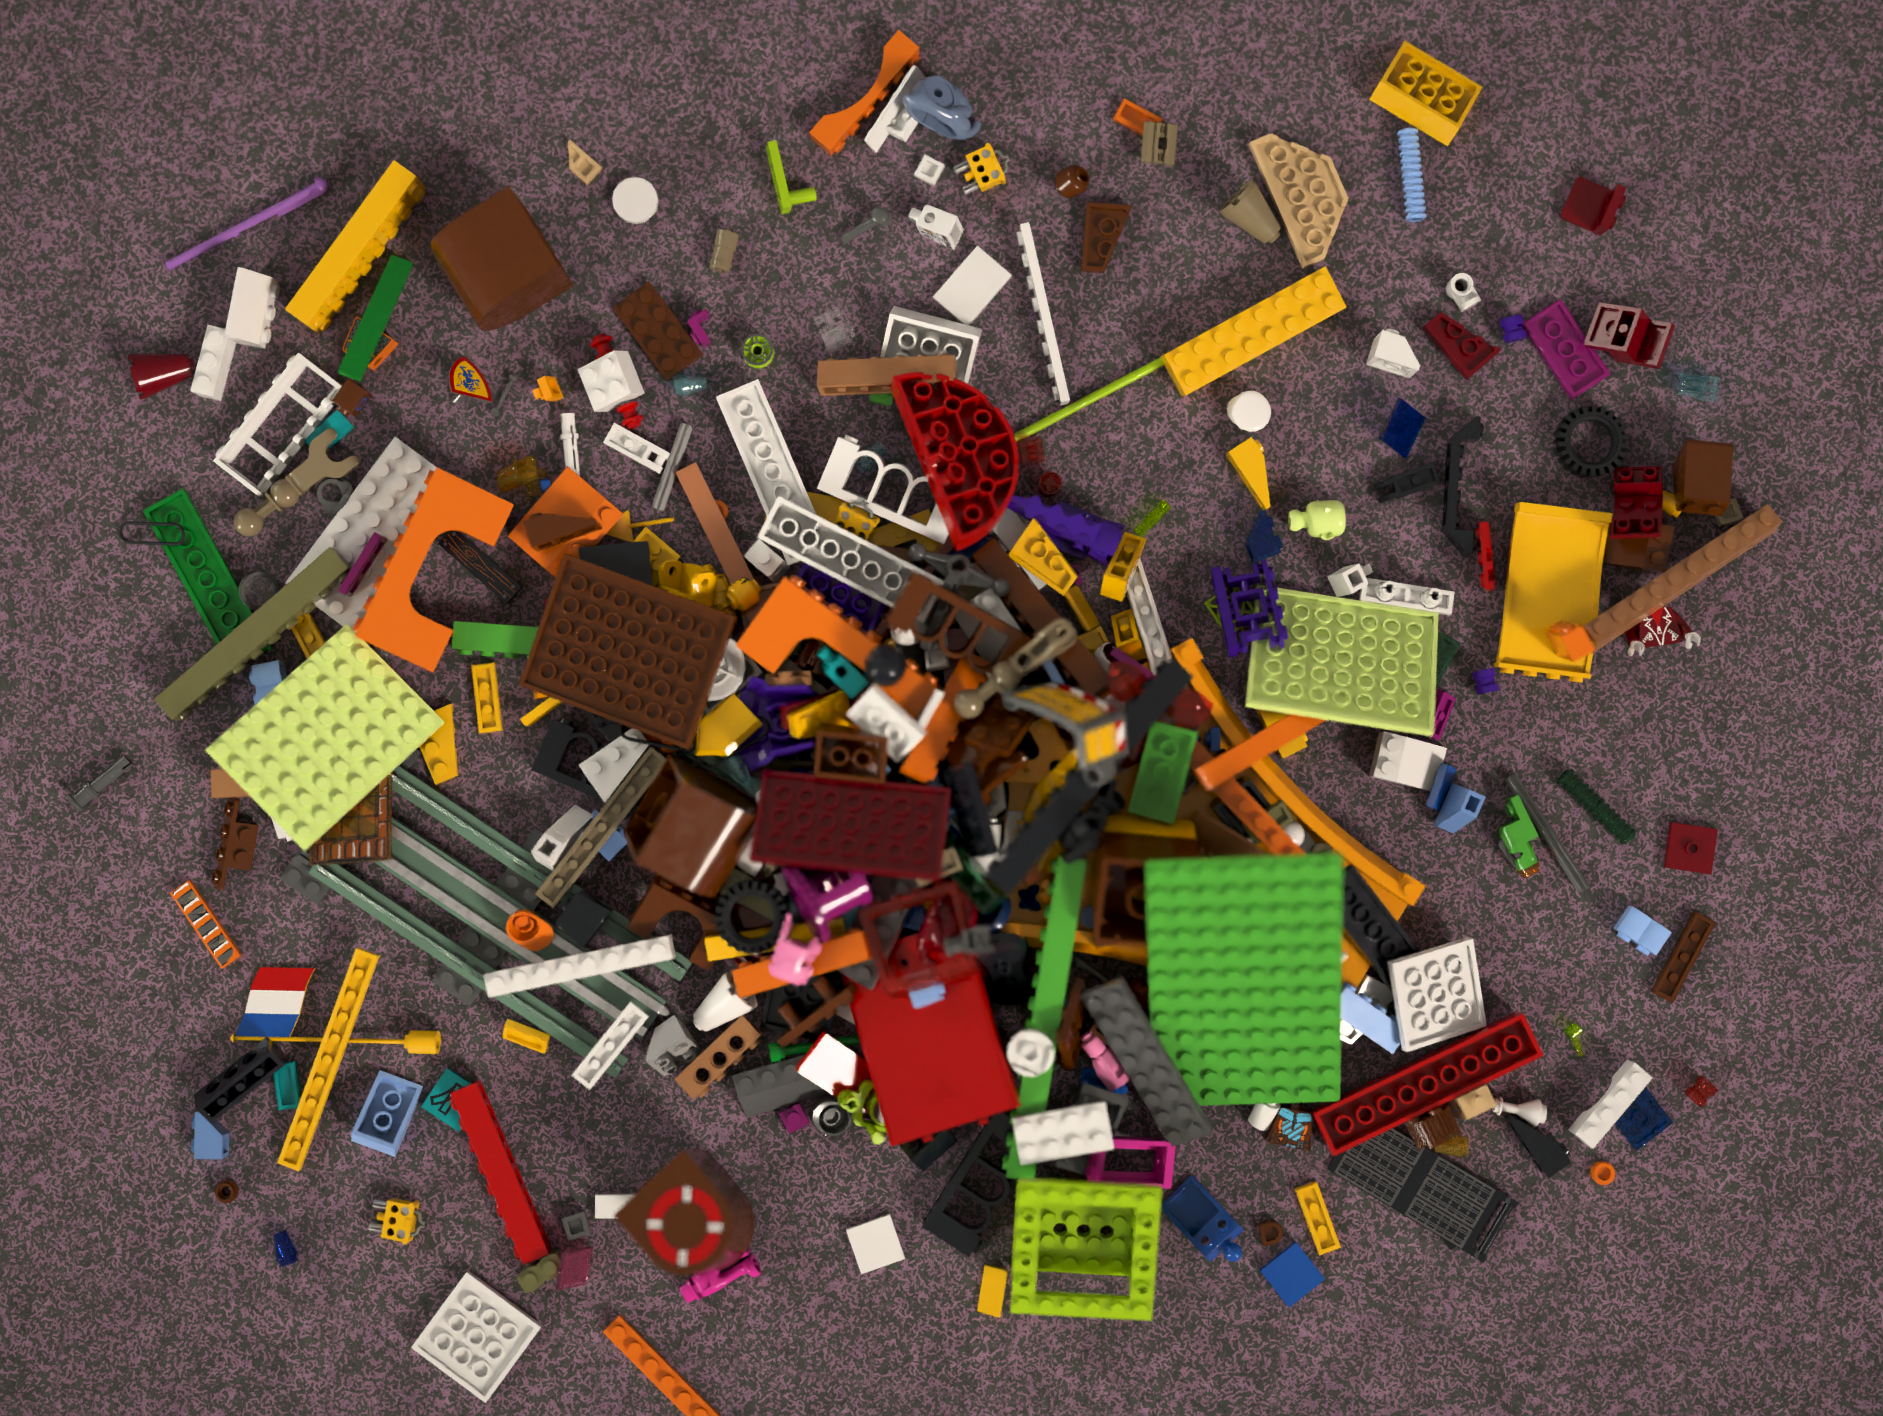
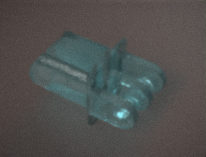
M1679 372L1678 378L1683 380L1677 382V388L1680 389L1675 391V395L1717 402L1719 399L1716 397L1717 392L1720 391L1718 383L1721 382L1722 378L1708 376L1709 374L1701 376ZM1708 381H1711V386L1707 385ZM1706 391H1710L1709 396L1706 395Z

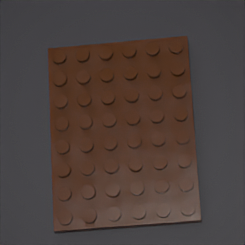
M564 554L519 685L685 749H691L737 617L569 554Z

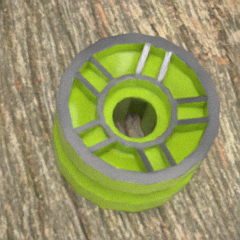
M752 334L743 341L741 353L749 366L764 368L772 362L774 348L766 336ZM756 346H759L762 350L760 355L753 353L756 350Z

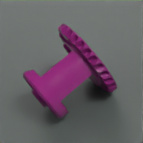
M794 866L782 868L785 884L799 914L813 936L819 938L818 941L820 943L829 940V920L859 904L864 907L872 901V893L864 873L817 869L803 876Z

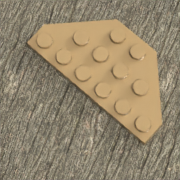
M1271 133L1249 142L1250 150L1302 269L1323 261L1349 199L1331 157L1310 151L1309 148L1294 142H1287Z

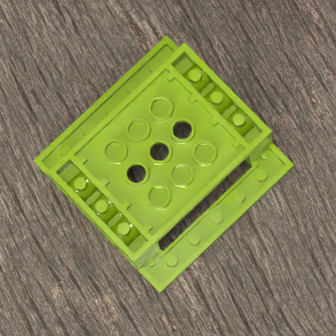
M1019 1178L1016 1180L1011 1258V1313L1152 1321L1162 1195L1161 1185ZM1058 1223H1063L1067 1228L1062 1232H1058L1054 1229V1226ZM1082 1224L1090 1227L1086 1233L1078 1232L1077 1228ZM1103 1226H1111L1113 1231L1110 1234H1103L1100 1232V1229ZM1037 1271L1127 1276L1129 1295L1036 1291Z

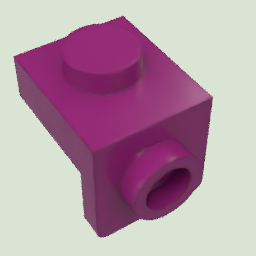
M700 309L692 313L687 322L692 329V332L689 334L696 345L701 343L705 348L712 343L700 324L711 316L707 309L703 311Z

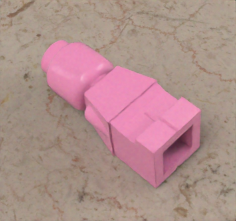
M1087 1031L1080 1037L1082 1041L1081 1046L1090 1058H1094L1092 1063L1097 1077L1100 1078L1109 1091L1125 1085L1130 1077L1114 1051L1110 1047L1106 1048V1044L1092 1032Z

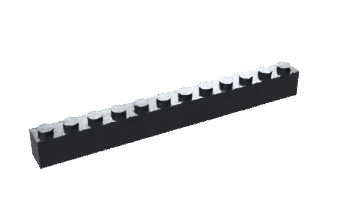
M1173 658L1167 661L1163 659L1154 669L1157 673L1151 679L1147 677L1140 685V693L1136 697L1132 695L1124 704L1126 707L1123 713L1126 718L1128 754L1194 677ZM1127 755L1115 759V769L1121 764V762L1126 758ZM1080 763L1075 769L1071 767L1063 776L1065 781L1060 787L1056 785L1047 796L1050 799L1046 804H1040L1033 811L1032 815L1034 818L1029 824L1024 822L1016 832L1019 834L1013 842L1009 840L1001 850L1003 852L998 860L994 858L986 867L988 872L985 876L1006 894L1010 895L1103 785L1092 787L1087 784L1084 779L1085 770H1081Z

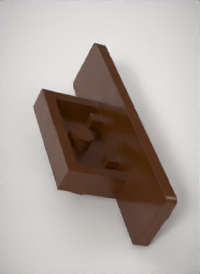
M230 797L229 802H226L224 806L226 820L225 825L222 824L220 829L222 843L221 847H218L216 851L217 870H214L212 874V884L218 890H224L228 868L251 871L259 825L236 822L240 799Z

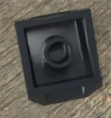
M1243 776L1236 780L1264 810L1271 806L1248 777ZM1218 796L1214 798L1209 806L1227 827L1252 842L1242 826L1244 823Z

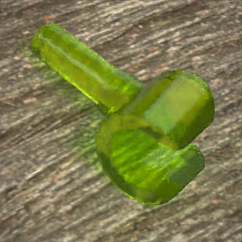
M1572 1023L1565 1031L1572 1039L1577 1054L1580 1057L1584 1054L1578 1036L1583 1034V1031L1578 1024Z

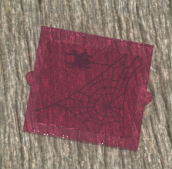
M588 1246L562 1252L560 1266L557 1269L556 1290L559 1291L587 1284L589 1269L592 1266L590 1263L593 1247Z

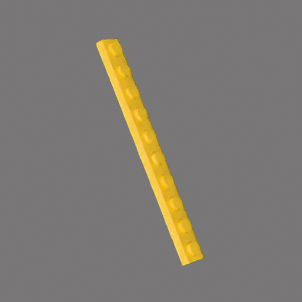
M360 947L355 949L279 1156L278 1164L296 1171L302 1169L379 960V954Z

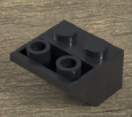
M950 1129L933 1133V1140L925 1143L923 1142V1137L899 1145L908 1158L924 1172L958 1141Z

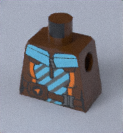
M1303 1102L1289 1103L1288 1106L1280 1105L1269 1130L1266 1131L1265 1141L1311 1151L1312 1113L1302 1109Z

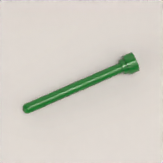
M858 1035L835 1038L845 1046L861 1044ZM778 1042L768 1044L771 1062H777L781 1058H785V1055L808 1052L815 1042L789 1045L784 1048L778 1045Z

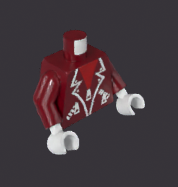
M1672 607L1660 608L1624 632L1629 646V656L1633 655L1634 650L1638 651L1639 656H1641L1645 648L1683 642V639L1686 640L1685 647L1691 649V641L1696 642L1697 646H1699L1701 640L1700 635L1694 633Z

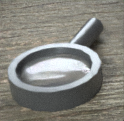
M252 572L246 575L241 580L238 588L242 603L253 610L259 609L279 591L276 579L265 572Z

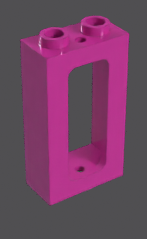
M1112 1136L1114 1148L1154 1150V1166L1151 1172L1104 1170L1106 1150L1089 1153V1164L1086 1168L1087 1181L1161 1185L1164 1189H1171L1176 1146H1172L1166 1138Z

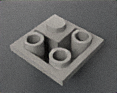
M674 1015L654 1029L645 1060L665 1077L675 1073L678 1067L684 1063L694 1060L703 1050L684 1023Z

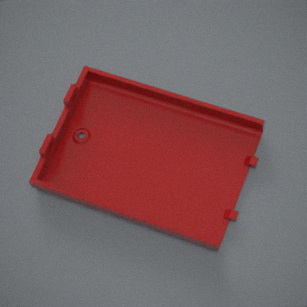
M919 933L896 941L874 989L870 990L840 973L844 987L853 981L858 988L853 995L855 999L849 1003L891 1147L923 1137V1142L925 1143L933 1140V1133L974 1120H978L979 1125L989 1122L987 1116L1022 1106L976 955L960 952L955 953L952 957H948L945 953L931 951L930 957L938 962L934 970L930 969L920 961L917 951ZM904 959L908 960V964L906 966L902 964V961ZM930 976H936L938 980L941 979L946 989V992L943 993L945 999L920 1009L914 1008L906 985Z

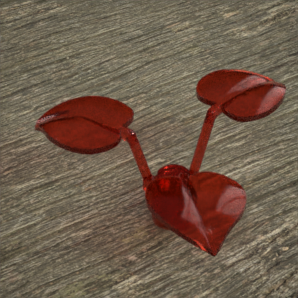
M1111 662L1109 664L1107 680L1110 695L1120 702H1127L1132 695L1136 697L1141 691L1140 685L1146 679L1144 672L1126 662ZM1183 689L1172 702L1174 709H1166L1164 713H1174V723L1177 726L1185 729L1194 728L1208 718L1212 711L1213 703L1196 690ZM1148 733L1143 736L1121 762L1122 767L1127 768L1141 763Z

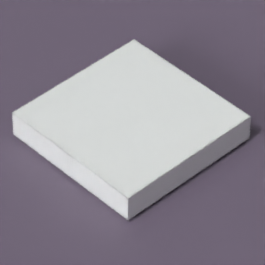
M890 1213L846 1229L861 1274L905 1259Z

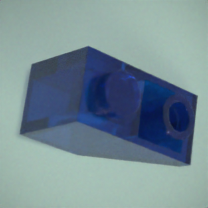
M1265 510L1257 514L1245 541V546L1252 563H1258L1261 560L1279 555L1281 553L1280 548H1283L1280 537L1278 535L1275 536L1273 532V519L1270 514H1266Z

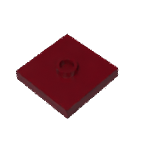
M1670 822L1663 868L1712 875L1718 829Z

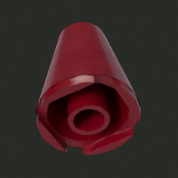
M128 354V361L133 360L130 370L136 391L142 392L139 394V399H146L193 377L192 372L196 371L194 359L188 358L187 354Z

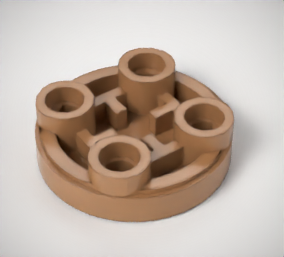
M811 671L765 674V682L769 686H811Z

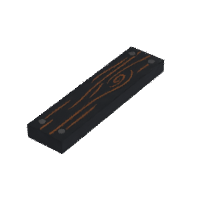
M449 531L438 543L506 604H509L523 588L459 531Z

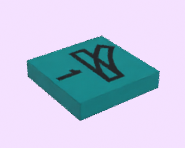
M448 1067L421 1107L458 1132H461L462 1129L459 1124V1119L461 1118L458 1111H455L451 1106L450 1093L471 1082Z

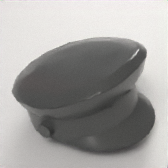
M825 1095L819 1098L811 1111V1119L815 1128L825 1136L840 1135L852 1123V1112L843 1109L838 1103V1098L834 1095Z

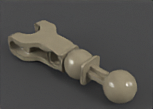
M334 428L325 430L311 441L308 459L288 474L285 479L274 482L270 492L264 493L267 497L266 500L254 509L243 508L236 513L234 517L235 529L246 537L257 535L263 528V519L277 509L281 512L284 508H290L295 505L300 495L305 494L325 477H345L360 464V459L357 456H349L340 462L332 459L328 448L338 435Z
M1065 619L1054 621L1043 629L1036 638L1020 649L1014 658L1010 657V661L998 663L994 667L992 674L990 672L987 673L990 679L976 690L964 689L960 691L954 699L956 713L964 718L977 716L982 711L984 700L998 690L1003 694L1004 690L1015 688L1020 683L1021 678L1026 677L1025 673L1035 671L1050 659L1070 648L1077 640L1076 630ZM1063 631H1067L1064 636L1059 637ZM1031 656V664L1027 667H1022L1020 665L1021 658Z

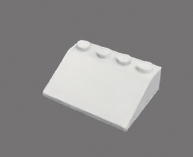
M894 306L889 315L880 357L893 358L897 355L915 357L920 354L938 356L942 353L954 355L958 365L957 379L968 384L982 329Z

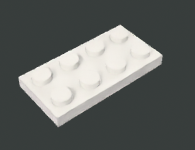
M1105 1101L1012 1117L1021 1165L1114 1149Z

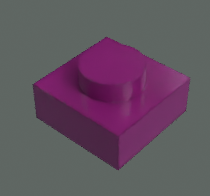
M800 1102L779 1112L789 1134L810 1124Z

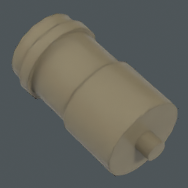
M731 228L717 230L713 245L714 250L709 262V268L713 271L729 274L732 269L731 264L736 252L739 235L732 232Z

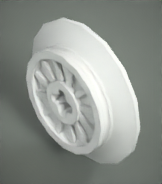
M731 638L708 701L726 698L737 690L744 679L746 669L744 654L736 647L737 643Z

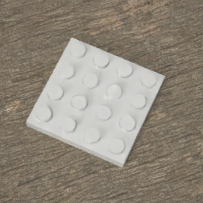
M1466 937L1388 961L1403 1051L1409 1052L1487 1026L1472 938Z
M468 1270L411 1348L486 1403L540 1330L542 1324Z

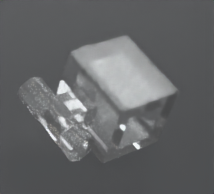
M839 307L813 317L816 326L824 322L826 324V327L819 329V333L829 355L853 345V337L856 336L851 323L846 325L844 319L838 322L834 321V318L842 315Z

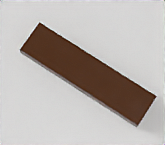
M1696 911L1692 912L1650 992L1670 1003L1674 1002L1716 923L1715 921Z

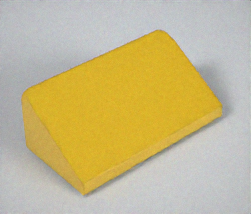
M1074 586L1070 588L1063 597L1083 630L1087 633L1097 627L1100 622L1079 587Z
M984 1265L977 1307L978 1312L1000 1318L1008 1274L1007 1268Z

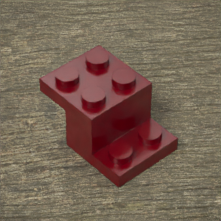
M1599 302L1584 346L1590 349L1608 351L1616 362L1660 369L1675 326L1669 322L1650 320L1641 308Z

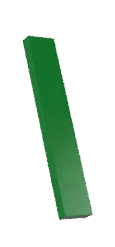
M391 254L338 369L339 374L360 382L362 381L411 273L413 262Z

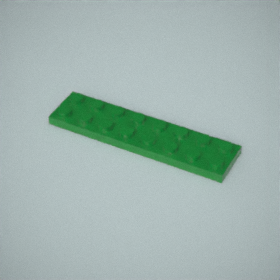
M182 488L146 508L143 512L149 522L177 523L183 527L185 539L182 544L177 546L162 545L215 643L218 644L254 612L242 603L238 592L239 585L188 492ZM151 525L160 542L180 541L182 534L178 527ZM268 644L262 649L263 653L261 655L272 650L273 646Z

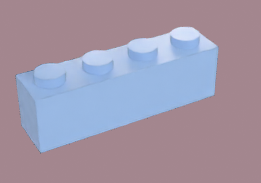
M1344 982L1343 985L1341 984V1019L1394 1054L1401 1043L1397 1017L1392 1014L1390 1017L1386 1016L1388 1012L1377 1003L1372 1006L1370 1004L1372 1000L1361 992L1359 995L1355 994L1357 989L1349 983Z

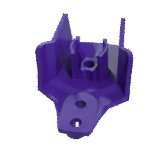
M750 677L739 699L755 717L765 718L770 725L769 733L763 739L737 754L743 758L751 771L764 767L771 759L816 751L817 737L796 738L791 736L790 729H782L780 706L820 694L812 691L808 685L769 686L763 679ZM759 720L763 725L735 751L765 733V722Z

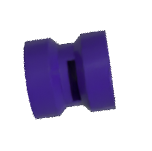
M1522 314L1500 320L1501 328L1505 332L1503 335L1504 343L1516 342L1527 338L1526 330L1522 326L1524 322Z
M1495 667L1472 672L1473 680L1477 684L1475 687L1476 695L1500 690L1494 678L1496 675Z

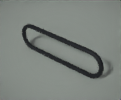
M126 521L119 527L121 540L128 544L177 546L182 544L185 539L184 529L177 523ZM125 525L176 526L180 529L182 535L179 542L129 541L124 538L122 530Z
M756 717L758 720L765 722V733L713 766L707 767L703 765L701 756H698L700 767L705 770H712L763 739L769 733V722L763 717Z
M621 724L620 726L621 736L629 741L683 752H692L696 750V745L691 749H685L681 747L631 738L626 736L623 732V728L625 725Z

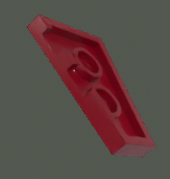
M1442 312L1422 327L1423 331L1466 380L1501 351L1497 346L1493 347L1486 343L1484 338L1479 335L1475 336L1465 330L1463 325Z

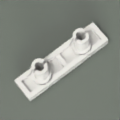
M1367 578L1369 584L1360 589L1359 601L1429 611L1443 615L1452 614L1454 591Z

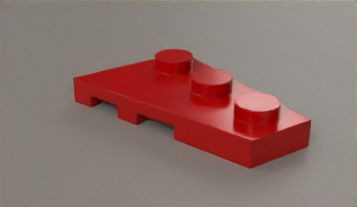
M1488 521L1479 522V528H1475L1477 542H1481V551H1478L1479 565H1483L1484 573L1480 574L1481 588L1485 587L1487 592L1496 591L1490 525Z

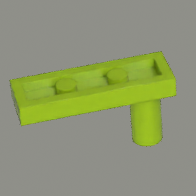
M777 140L767 142L766 153L781 214L790 213L792 205L816 201L817 197L814 187L788 191Z

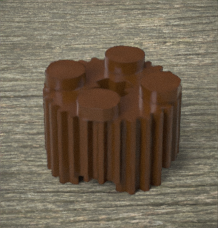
M810 637L796 664L803 667L804 670L811 671L812 674L826 678L829 682L836 684L821 666L823 661L816 656L823 646L826 645L829 648L830 645L821 639Z
M1445 1103L1406 1123L1418 1150L1423 1149L1424 1145H1428L1429 1148L1442 1145L1449 1134L1453 1133L1456 1136L1461 1132L1449 1105Z

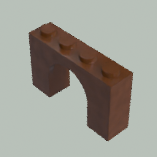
M656 875L631 915L627 929L648 939L659 920L665 914L675 910H683L693 914L700 921L703 931L690 950L689 961L709 971L716 960L708 961L705 937L720 935V932H717L716 929L717 921L715 922L716 906L708 899H701L695 896L691 890L680 888L674 885L672 881ZM731 912L732 924L736 928L737 917Z

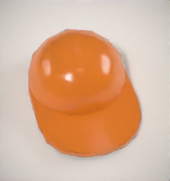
M528 909L515 911L510 915L506 923L508 936L514 942L530 951L544 949L552 942L554 937L552 927Z

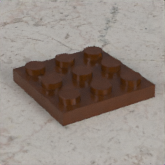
M1075 978L1074 985L1069 986L1067 994L1069 1003L1068 1006L1063 1008L1061 1019L1064 1021L1062 1028L1058 1027L1055 1041L1058 1042V1051L1061 1053L1060 1061H1063L1064 1070L1073 1072L1082 1042L1080 1037L1085 1032L1090 1013L1080 997L1082 992L1087 990L1085 979Z

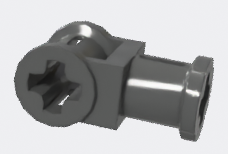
M978 926L962 931L961 936H945L944 946L947 956L952 957L955 953L965 952L968 955L993 952L994 949L990 945L989 937L991 927Z

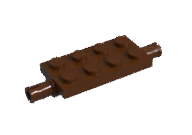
M1033 676L1028 685H1036L1045 681L1042 677L1037 679V676ZM998 692L965 737V744L974 747L978 753L972 761L974 772L976 773L978 770V774H981L987 764L999 755L1008 758L1039 713L1023 707L1013 711L1008 710L1002 702L1003 694Z

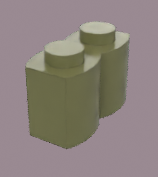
M561 1249L552 1250L540 1261L527 1265L516 1279L525 1293L535 1291L546 1280H552L564 1271L563 1268L565 1269L568 1266L567 1258L565 1256L564 1262V1253Z

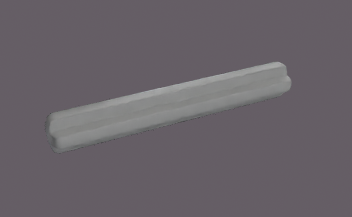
M681 423L652 503L654 509L660 511L665 509L676 478L675 472L679 469L692 432V426Z

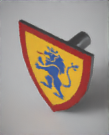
M465 356L456 360L449 372L450 392L456 394L453 397V402L460 405L465 397L492 403L489 386L476 366Z

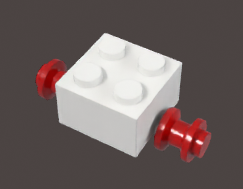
M605 333L593 337V341L590 343L591 348H597L599 353L596 356V360L579 368L578 372L594 412H609L617 408V413L623 414L625 419L621 423L622 426L628 427L629 430L641 426V421L644 420V417L636 412V408L639 406L638 402L630 401L644 394V390L629 352L611 349L609 343L613 340L612 336H606Z

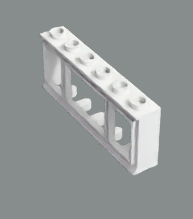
M297 353L296 356L294 355L288 360L286 369L282 374L279 373L273 379L272 387L268 392L265 391L259 397L257 406L247 412L244 417L245 421L240 427L232 431L230 440L225 446L223 445L217 450L216 458L213 460L235 479L261 497H264V493L268 492L306 443L304 440L319 427L336 405L332 400L342 387V385L300 353ZM307 366L334 386L330 394L322 400L319 408H316L290 388ZM287 393L313 413V415L308 418L301 431L293 437L290 445L277 458L251 437ZM246 443L274 464L265 473L264 478L258 485H255L230 465Z

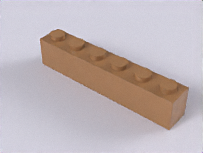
M946 353L939 354L938 356L920 354L915 357L897 355L893 358L874 356L870 359L852 357L847 360L829 358L825 361H818L817 388L821 396L892 393L890 387L893 376L904 373L923 372V374L933 375L932 379L911 381L909 384L924 381L929 383L933 389L939 390V388H936V383H941V380L936 379V375L949 376V380L954 381V378L957 379L958 365L955 356Z

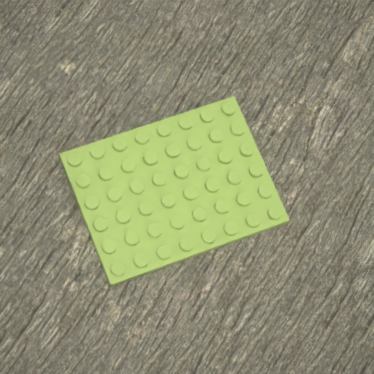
M1257 585L1256 589L1263 588L1264 596H1267L1265 586ZM1277 588L1279 599L1276 600L1277 606L1281 605L1283 619H1281L1282 626L1286 625L1288 639H1284V648H1279V645H1275V648L1270 649L1268 639L1251 642L1245 707L1420 735H1433L1439 613ZM1259 599L1254 600L1253 614L1262 612ZM1269 613V622L1258 624L1259 629L1272 627L1275 636L1276 632L1272 615Z
M348 624L342 627L205 749L304 851L312 846L445 723L364 640L355 637L356 632Z

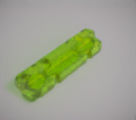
M1162 499L1156 505V509L1153 508L1141 521L1142 523L1133 529L1135 535L1144 537L1148 532L1147 530H1150L1163 517L1162 514H1166L1171 508L1170 504Z

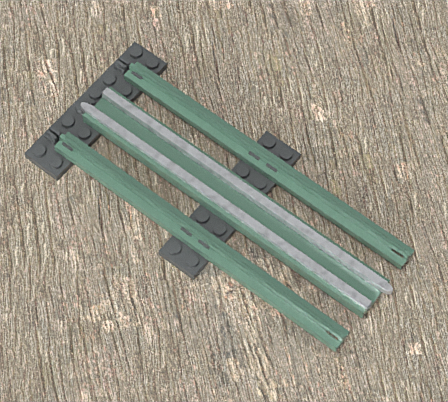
M418 748L389 774V800L394 792H397L508 866V868L495 885L390 814L388 859L372 861L468 924L469 926L458 942H455L346 869L345 865L347 862L312 864V846L306 851L300 847L279 878L317 905L320 904L328 890L332 888L441 961L443 965L432 982L469 1007L472 1006L482 990L487 992L484 974L497 971L498 965L507 952L524 963L531 964L593 951L588 946L582 949L574 940L560 931L555 924L535 912L542 901L535 893L553 872L538 863L531 853L544 832L534 827L521 847L409 772L421 753V750ZM375 788L371 790L367 795H374ZM374 796L364 797L359 801L360 816L375 814ZM378 796L376 797V814H377V815H378ZM358 803L350 810L348 815L346 813L343 817L357 816ZM378 816L376 817V834H377V823H378L377 819H378ZM360 817L359 835H374L375 817ZM343 818L342 836H357L358 818ZM341 820L325 833V838H339L341 836ZM371 836V837H360L359 839H361V838H375V837H374V836ZM343 838L342 840L357 839V838ZM329 839V840H326V841L340 840V839ZM574 883L560 902L564 904L567 899L572 900L578 892L586 889ZM596 897L603 904L614 910L600 929L623 944L646 940V938L627 929L628 917ZM521 909L533 911L552 927L554 931L552 942L539 951H530L514 942L506 931V923L512 913ZM651 933L648 939L655 938L656 936ZM676 949L674 960L684 967L672 959L653 963L678 981L682 980L692 965L689 958ZM624 970L556 983L613 1022H615L631 1001L649 1015L634 1035L639 1040L644 1037L658 1014L667 1016L670 1013L669 1009L665 1006L668 1001L666 998ZM529 990L493 996L584 1058L587 1057L600 1040L599 1037ZM620 1052L615 1058L620 1064L613 1061L605 1072L616 1078L629 1057Z

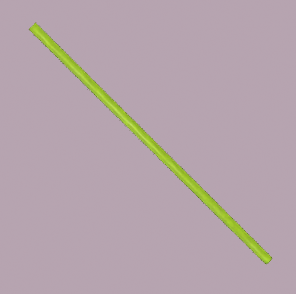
M1160 357L1014 433L1016 443L1164 366L1163 360Z

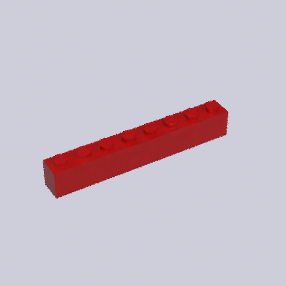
M481 1079L454 1090L450 1093L451 1106L459 1113L461 1118L459 1119L460 1127L463 1132L468 1134L470 1139L468 1140L469 1148L472 1153H476L479 1160L477 1162L478 1169L487 1179V1191L496 1200V1212L500 1218L503 1217L506 1224L504 1230L507 1237L513 1240L515 1245L513 1251L517 1260L521 1259L522 1264L525 1265L548 1255L552 1247Z

